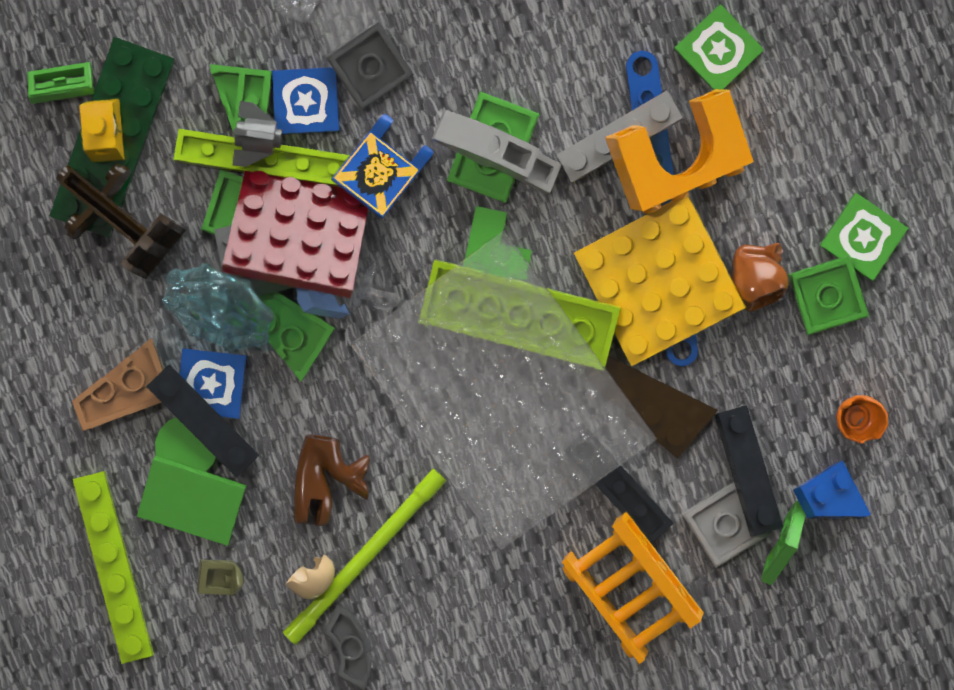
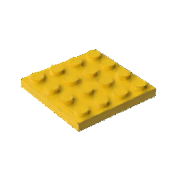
M687 194L686 198L671 201L663 205L659 210L648 213L574 252L597 300L621 307L614 333L631 366L746 308L695 206Z

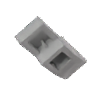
M448 110L443 111L432 137L433 141L484 167H493L544 194L551 192L562 165L539 153V148L521 139Z

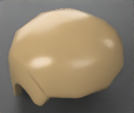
M324 554L321 558L315 557L316 566L313 569H308L304 566L300 567L286 582V586L303 599L311 600L323 594L332 584L335 576L334 564L327 555Z

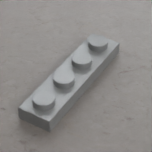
M665 91L558 153L557 157L569 179L574 183L613 160L605 137L635 125L644 126L649 139L684 118L669 91Z

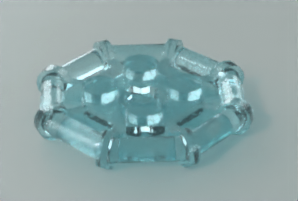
M202 263L200 267L185 270L172 269L167 274L166 281L168 285L166 295L162 299L163 306L177 317L187 329L186 333L189 336L193 337L196 335L220 345L227 352H233L237 348L249 346L261 348L268 343V330L270 322L274 319V312L250 287L251 282L246 279L239 280L215 270L208 263ZM180 288L184 289L188 294L179 293ZM250 318H255L257 324L253 322ZM243 331L246 334L237 336L236 332Z

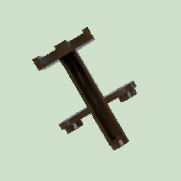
M115 164L107 172L105 179L108 182L102 191L71 166L67 165L62 168L56 180L88 206L80 216L75 214L67 221L64 227L67 230V235L73 240L79 238L100 216L134 244L120 264L129 272L147 279L186 230L162 213L147 229L112 201L130 176L131 170L125 165Z

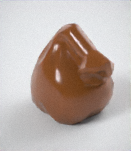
M779 242L765 247L744 244L734 253L731 278L746 306L744 310L748 312H754L777 302L788 289V274L779 265L782 261L781 254L783 253Z

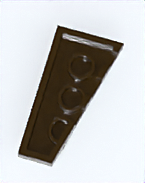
M609 356L605 370L588 366L580 375L584 381L676 458L683 453L718 411Z

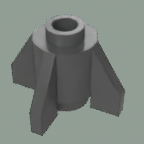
M240 101L238 117L246 118V120L237 121L236 128H234L235 146L242 147V150L234 149L233 166L247 167L273 155L275 148H281L283 129H277V122L254 103Z

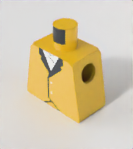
M119 99L87 101L80 104L83 149L91 162L125 160Z

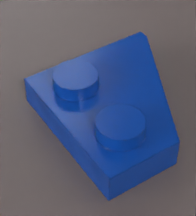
M843 460L832 464L793 489L807 518L829 517L830 519L855 517V519H861L871 515Z

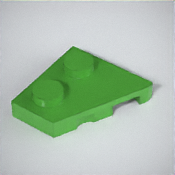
M210 64L211 74L215 80L233 132L237 121L246 120V118L238 117L240 101L252 102L268 114L272 71Z

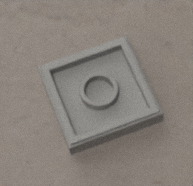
M734 481L682 513L715 568L770 535L767 532L750 537Z

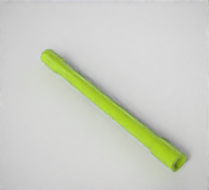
M433 468L414 488L413 493L337 574L329 588L319 597H316L304 611L300 612L283 631V634L293 644L297 645L313 628L320 616L421 506L436 494L447 480Z

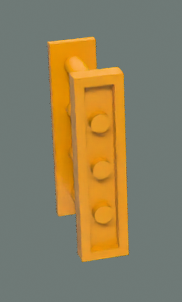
M626 511L616 518L613 523L614 531L611 537L579 560L572 551L569 552L561 563L564 565L563 571L568 579L578 583L622 641L621 647L630 658L634 657L640 664L645 660L648 650L645 648L646 644L678 622H685L691 629L701 621L704 612ZM620 545L623 547L627 546L634 555L632 556L633 560L597 585L587 572V569ZM639 571H646L653 580L652 586L616 610L606 594ZM659 596L662 598L666 597L672 605V611L636 636L625 620Z

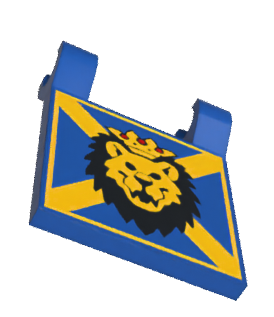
M383 114L331 179L381 219H383L433 155V150L424 145L410 162L384 142L381 138L393 123V119L387 114Z

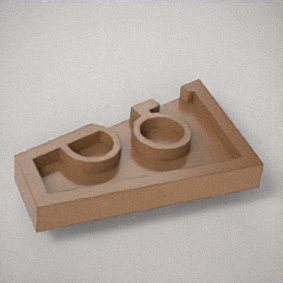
M153 338L149 339L142 347L120 362L118 366L72 401L82 431L162 403L146 387L164 369Z

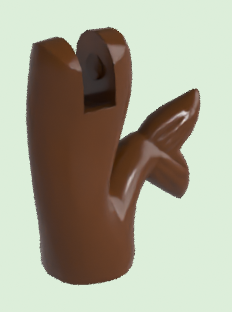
M307 434L303 441L296 470L294 490L295 523H306L310 500L317 501L315 524L316 526H327L332 513V496L324 475V469L336 481L344 484L349 490L367 500L369 489L363 477L369 468V456L365 455L348 466L343 462L339 439Z

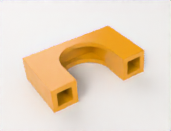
M715 89L689 101L700 133L701 145L695 162L682 173L671 175L661 167L644 126L632 125L605 137L630 209L643 211L644 214L657 211L662 207L661 203L669 199L671 201L684 199L686 194L689 196L688 191L696 187L704 189L717 183V178L725 174L727 177L742 173L744 171L743 166L754 162L730 90Z

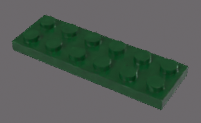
M114 37L91 101L119 99L125 160L92 163L84 152L82 129H80L68 165L100 191L103 190L108 182L105 179L107 172L115 164L125 165L131 170L130 176L112 199L122 208L175 59ZM60 184L49 217L67 223L73 215L78 214L80 216L88 206ZM98 216L87 230L111 238L114 228Z

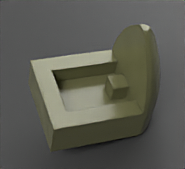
M200 559L196 589L199 594L234 596L241 590L244 584V576L240 567L234 561Z

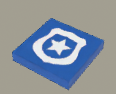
M332 67L272 70L274 118L277 122V129H283L282 135L340 132L337 74Z
M182 348L180 375L221 417L240 419L247 355Z

